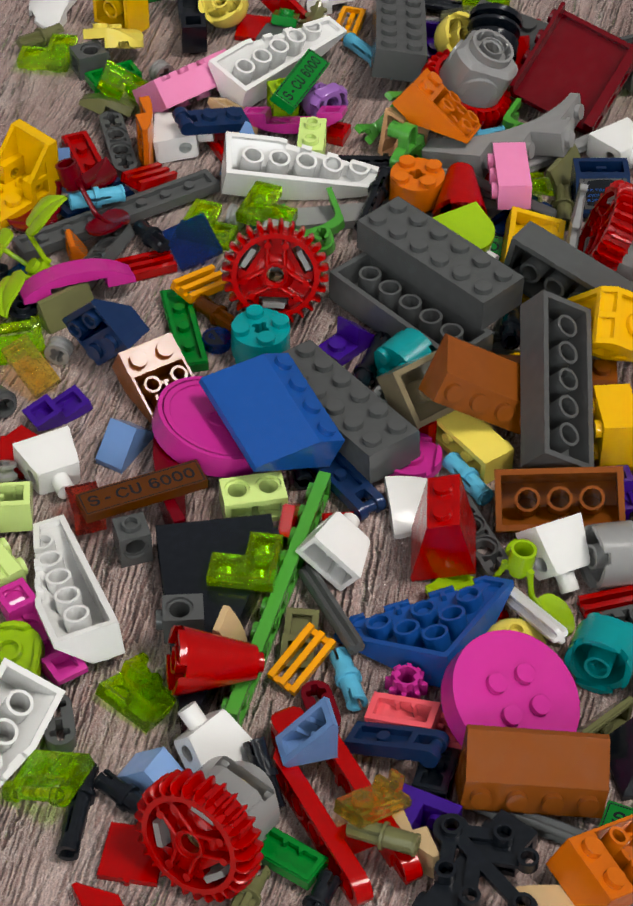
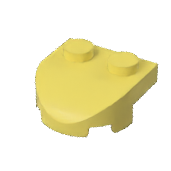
M94 23L92 24V29H83V39L104 40L105 48H144L143 33L137 29L122 28V24Z

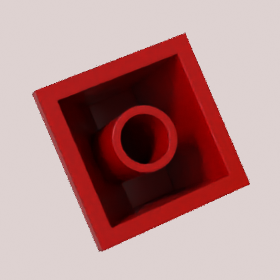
M460 474L427 478L412 525L411 581L476 574V522Z

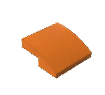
M150 96L139 97L140 114H135L138 159L142 166L153 164L155 161L153 108Z

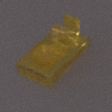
M26 334L1 349L4 358L35 399L61 384L59 376Z
M394 768L390 769L388 779L381 774L376 775L372 785L359 788L336 798L334 812L361 829L410 807L412 800L408 794L403 792L405 776Z

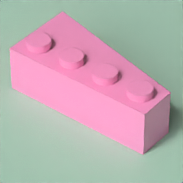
M226 49L132 90L138 106L139 97L150 96L154 116L155 112H169L168 109L173 106L175 108L180 106L186 107L190 105L189 99L193 97L197 101L211 95L209 90L216 88L217 92H219L208 62L225 52Z

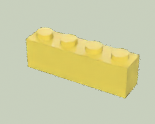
M457 410L436 420V443L448 454L451 452L459 453L460 457L469 467L477 469L480 473V478L485 484L495 480L494 469H512L514 448L509 441L504 440L495 432L489 423Z

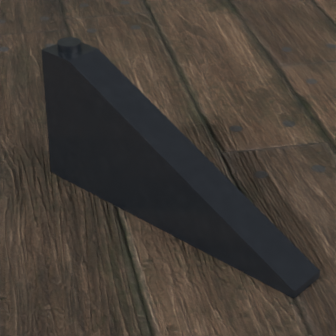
M262 514L155 525L163 595L203 593L206 632L212 633L223 605L231 607L245 630L276 560V546L281 545V534L279 533L278 526L273 525L272 515ZM169 643V645H170V653H171V650H172V647L174 646V644H170V643ZM219 687L176 696L178 711L189 703L196 701L204 715H207ZM179 716L180 729L182 734L188 728Z

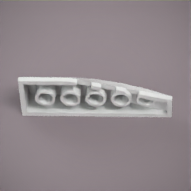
M330 16L303 23L301 28L289 27L283 29V32L280 34L272 35V33L262 35V39L253 41L251 38L244 40L209 60L208 66L221 98H228L244 108L251 107L267 97V81L286 78L309 48L322 57L346 35L347 30Z
M228 131L225 133L221 169V194L275 200H329L326 188L332 187L336 199L368 196L369 184L375 180L379 169L378 166L354 159L350 162L341 160L338 154L328 152L327 155L312 151L311 146L302 144V147L288 144V140L281 137Z
M64 514L34 523L35 608L53 648L91 664L110 660L113 657L125 654L119 622Z
M5 657L0 663V788L34 752L66 692Z

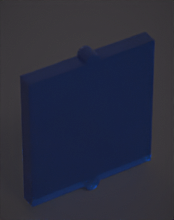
M204 212L186 221L182 219L179 224L162 231L163 235L170 241L168 245L171 247L170 249L181 272L199 264L204 265L205 261L224 253Z

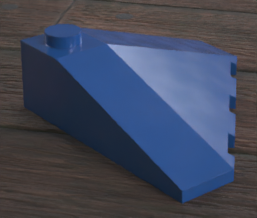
M484 575L474 578V585L455 591L453 585L428 592L429 599L418 601L415 604H410L409 600L405 599L383 606L385 611L383 614H376L369 618H365L364 613L350 616L349 620L365 644L364 650L359 653L392 669L398 664L402 666L412 663V666L419 667L421 671L425 672L424 681L429 686L441 688L443 675L453 657L473 639L487 633L489 628L497 622L515 586L514 580ZM335 633L333 635L334 640L343 645V643Z

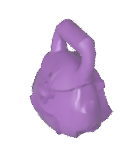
M318 82L311 88L299 105L303 107L306 115L317 116L316 113L321 106H348L347 90L337 83L332 82L326 85L323 82Z

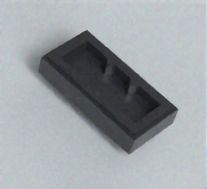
M447 747L445 752L441 753V759L434 768H426L419 763L411 786L447 800L457 771L461 750Z

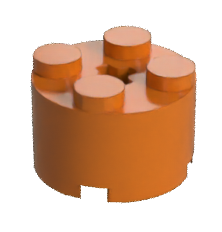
M402 155L399 158V162L394 164L390 170L389 201L399 196L425 214L428 211L434 210L445 179L442 162L438 159L429 160L415 158L412 155Z

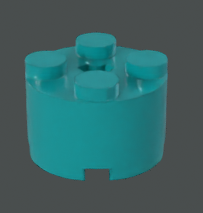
M252 304L246 308V311L237 315L231 324V350L236 364L261 354L282 353L290 349L289 317L284 313L263 308L258 304Z
M406 328L404 331L397 332L374 352V360L378 369L376 377L402 364L431 353L432 351L429 348L432 345L431 341L414 328Z
M597 612L589 613L586 619L579 623L565 653L564 664L576 677L575 682L580 687L597 694H611L614 689L622 687V690L629 684L633 674L632 623L623 622L618 618L601 615Z

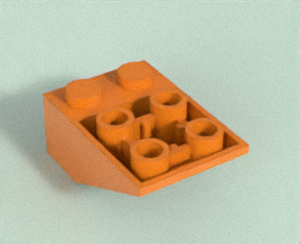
M428 68L391 103L410 123L466 144L482 126L477 115L471 110H467L461 104L458 95L453 91H449L442 84L440 76Z
M633 814L568 838L547 861V867L575 906H629L633 903Z

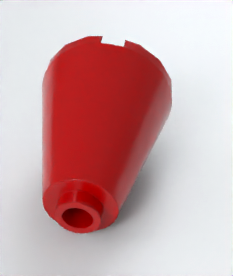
M457 162L448 167L432 217L475 201L487 214L474 168L470 164Z
M173 625L170 630L168 643L174 644V646L172 647L171 654L166 656V676L168 689L173 690L172 696L256 680L258 673H263L264 653L259 652L258 646L255 644L184 625Z

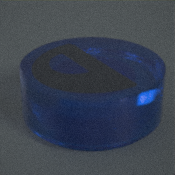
M209 328L202 335L205 351L208 353L222 354L231 348V333L225 328Z

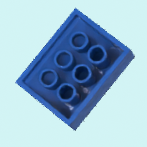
M289 353L261 354L204 376L199 381V384L253 472L330 467L345 442L342 434Z

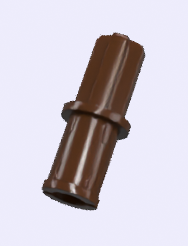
M206 295L197 297L193 306L194 310L204 315L211 325L219 326L231 335V324L235 317L228 312L227 307L216 304Z

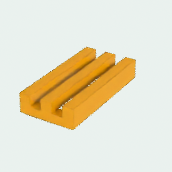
M342 6L336 22L342 26L347 12L351 13L345 29L347 33L352 32L358 36L366 18V9ZM359 14L352 31H350L356 15Z
M210 264L172 280L170 288L187 303L192 304L200 295L211 296L224 290V285L228 282L222 281L223 272L220 270L215 272L216 267Z
M309 622L267 673L268 678L295 697L302 686L335 648L336 641L326 637L323 631H318ZM310 636H312L313 639L300 653V655L296 658L292 665L287 669L283 676L280 677L279 674L281 673V671L290 662V660L303 646L307 639ZM322 643L324 645L293 685L288 683L318 644Z

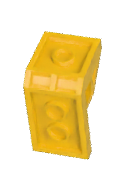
M21 119L11 123L0 148V229L10 226L7 219H14L29 212L43 197L56 195L55 180L59 179L55 168L56 163L59 162L57 141Z
M599 286L567 298V300L591 309L593 356L604 360L633 362V292L619 286Z

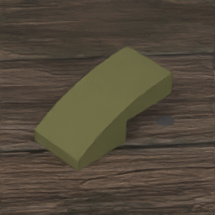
M89 93L80 99L79 105L100 115L107 108H110L130 118L137 107V102L113 94Z
M286 608L280 657L309 622L315 626V629H319L320 610ZM312 636L307 639L285 668H289L313 639ZM316 648L305 660V662L301 665L299 670H305V668L314 659Z

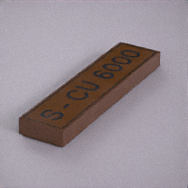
M197 459L75 494L76 503L88 524L208 488V479Z

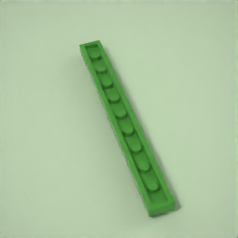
M319 471L315 482H309L306 491V505H300L297 516L298 525L297 527H292L288 538L289 548L288 550L283 549L280 556V571L272 575L269 589L271 594L269 597L263 598L260 608V621L253 623L250 634L251 644L257 645L259 652L264 653L265 664L297 584L299 569L303 568L305 560L295 550L320 524L322 513L325 511L331 494V473ZM258 673L256 680L230 685V692H232L230 698H224L220 709L226 710L241 727L262 673Z

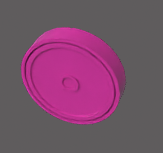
M204 376L178 379L163 389L152 416L151 426L157 443L172 459L180 464L197 459L204 474L214 477L229 478L254 473L199 384L200 379Z
M496 630L482 634L473 639L453 657L443 675L441 684L442 710L449 729L461 746L467 724L569 732L577 731L580 720V700L570 671L550 647L528 634L512 630Z

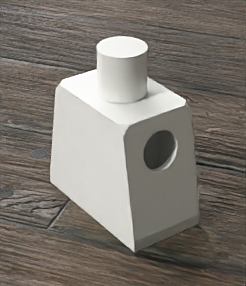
M155 112L153 145L156 163L197 157L199 155L200 142L214 141V134L185 136L180 132L178 124L172 117V112Z
M626 117L589 133L586 155L590 158H627L629 169L633 168L632 120Z
M68 426L12 444L14 461L17 462V468L24 474V478L27 481H33V489L39 495L55 491L59 498L66 499L75 493L74 485L81 481L80 464Z
M336 511L317 525L296 548L295 552L341 592L361 577L370 540L358 528L360 520L355 514L349 512L342 514Z
M581 512L515 533L517 540H529L537 547L533 566L534 576L537 580L555 577L561 595L580 589L574 570L590 564V555Z
M193 701L178 711V715L188 729L174 740V745L185 769H191L194 774L207 761L218 756H228L234 761H249L243 743L251 742L252 738L226 710L220 709L204 715L196 701Z

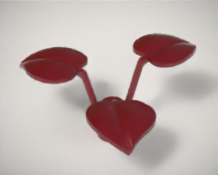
M106 156L83 175H81L75 158H66L56 163L55 168L59 177L58 180H55L56 195H61L62 187L66 188L68 192L80 190L95 217L85 226L86 232L89 235H106L130 223V215L123 209H109L102 215L99 214L86 190L92 189L95 186L103 188L117 179V171ZM61 206L50 217L44 227L58 221L56 214L60 213ZM32 209L22 216L7 219L8 223L16 230L25 232L28 228L26 220Z

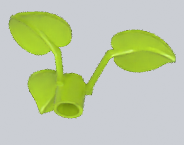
M48 195L37 202L27 217L26 225L28 228L25 233L41 258L37 259L34 257L27 262L6 247L12 241L14 234L9 228L0 229V258L3 253L7 254L24 265L27 272L25 274L24 271L17 270L11 276H6L0 281V316L8 319L10 307L25 280L51 267L50 263L52 260L45 255L34 236L68 199L66 196Z
M513 539L505 549L508 559L501 561V565L493 577H500L505 570H508L509 574L517 579L527 577L528 597L567 628L568 635L566 637L572 635L575 629V620L567 603L551 593L543 594L538 599L535 596L533 579L535 571L533 566L537 547L529 540ZM471 575L438 577L434 582L425 586V592L428 595V592L453 585L455 591L474 585V577Z

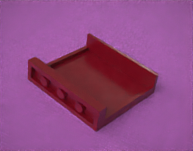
M562 1L558 9L553 8L547 19L548 25L545 30L540 29L534 40L536 44L533 49H528L521 61L523 65L510 84V94L515 99L521 98V102L545 114L560 104L569 93H580L581 104L584 105V116L574 129L583 134H588L597 130L633 71V43L630 44L565 10L566 3Z

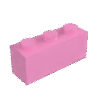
M493 143L492 153H487V170H489V184H491V199H496L497 210H511L512 206L531 209L532 181L526 143Z

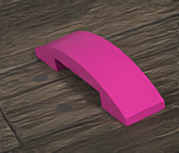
M347 105L321 106L316 113L317 116L314 117L327 118L328 127L341 120L348 111ZM271 106L245 107L243 110L252 126L282 134H298L300 117H311L272 116Z
M100 258L72 260L51 266L31 276L24 282L18 294L23 304L28 305L37 303V301L52 295L51 289L98 279H104L109 288L136 282V277L128 264Z
M23 577L0 587V610L6 621L17 620L26 622L39 633L45 646V656L41 659V671L55 685L60 686L87 673L88 667L83 660L53 648L35 608L36 595Z

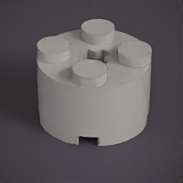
M615 521L584 526L590 564L580 568L586 584L590 588L596 589L633 585V521Z

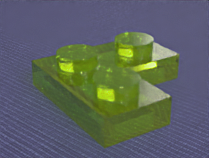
M53 33L48 47L23 45L17 58L18 68L46 70L56 73L68 72L71 64L69 47L78 44L77 35Z
M107 60L96 88L100 89L109 98L120 100L125 91L129 97L136 100L132 90L148 83V81Z
M256 181L236 211V221L257 226L258 220L262 224L268 218L278 220L283 218L284 221L291 223V221L295 222L297 220L298 209L277 204L282 196L281 186Z
M196 198L176 230L177 240L229 251L230 241H235L238 226L217 221L222 213L221 203Z
M250 531L245 555L212 552L206 575L207 585L273 593L283 547V535Z

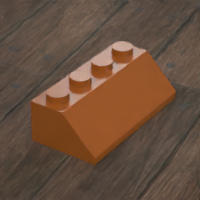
M445 333L418 389L433 402L521 435L520 363Z
M623 466L494 469L496 533H516L580 512L584 526L626 521Z
M467 724L455 776L458 803L466 810L499 812L503 809L511 813L602 819L609 794L610 736L609 734Z

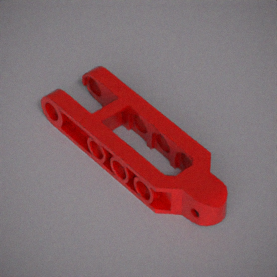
M295 706L277 711L271 716V740L276 749L273 761L279 771L276 777L280 790L317 851L329 857L327 867L329 871L333 872V877L335 875L340 877L341 884L339 887L352 906H360L372 901L374 898L372 885L355 854L374 846L377 847V845L348 837L346 835L347 823L339 827L335 825L300 767L288 768L283 766L275 737L305 712ZM338 734V758L325 761L335 775V783L338 787L342 786L351 800L354 813L358 812L361 818L382 824L385 821H389L392 827L400 829ZM384 848L382 851L379 850L388 866L394 867L405 885L422 878L423 870L417 855L414 858Z

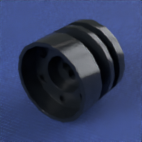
M500 3L479 4L472 8L469 14L468 33L465 39L473 30L490 29L496 31L511 43L514 50L512 59L515 62L519 48L518 39L521 35L520 29L523 23L522 15L508 5Z

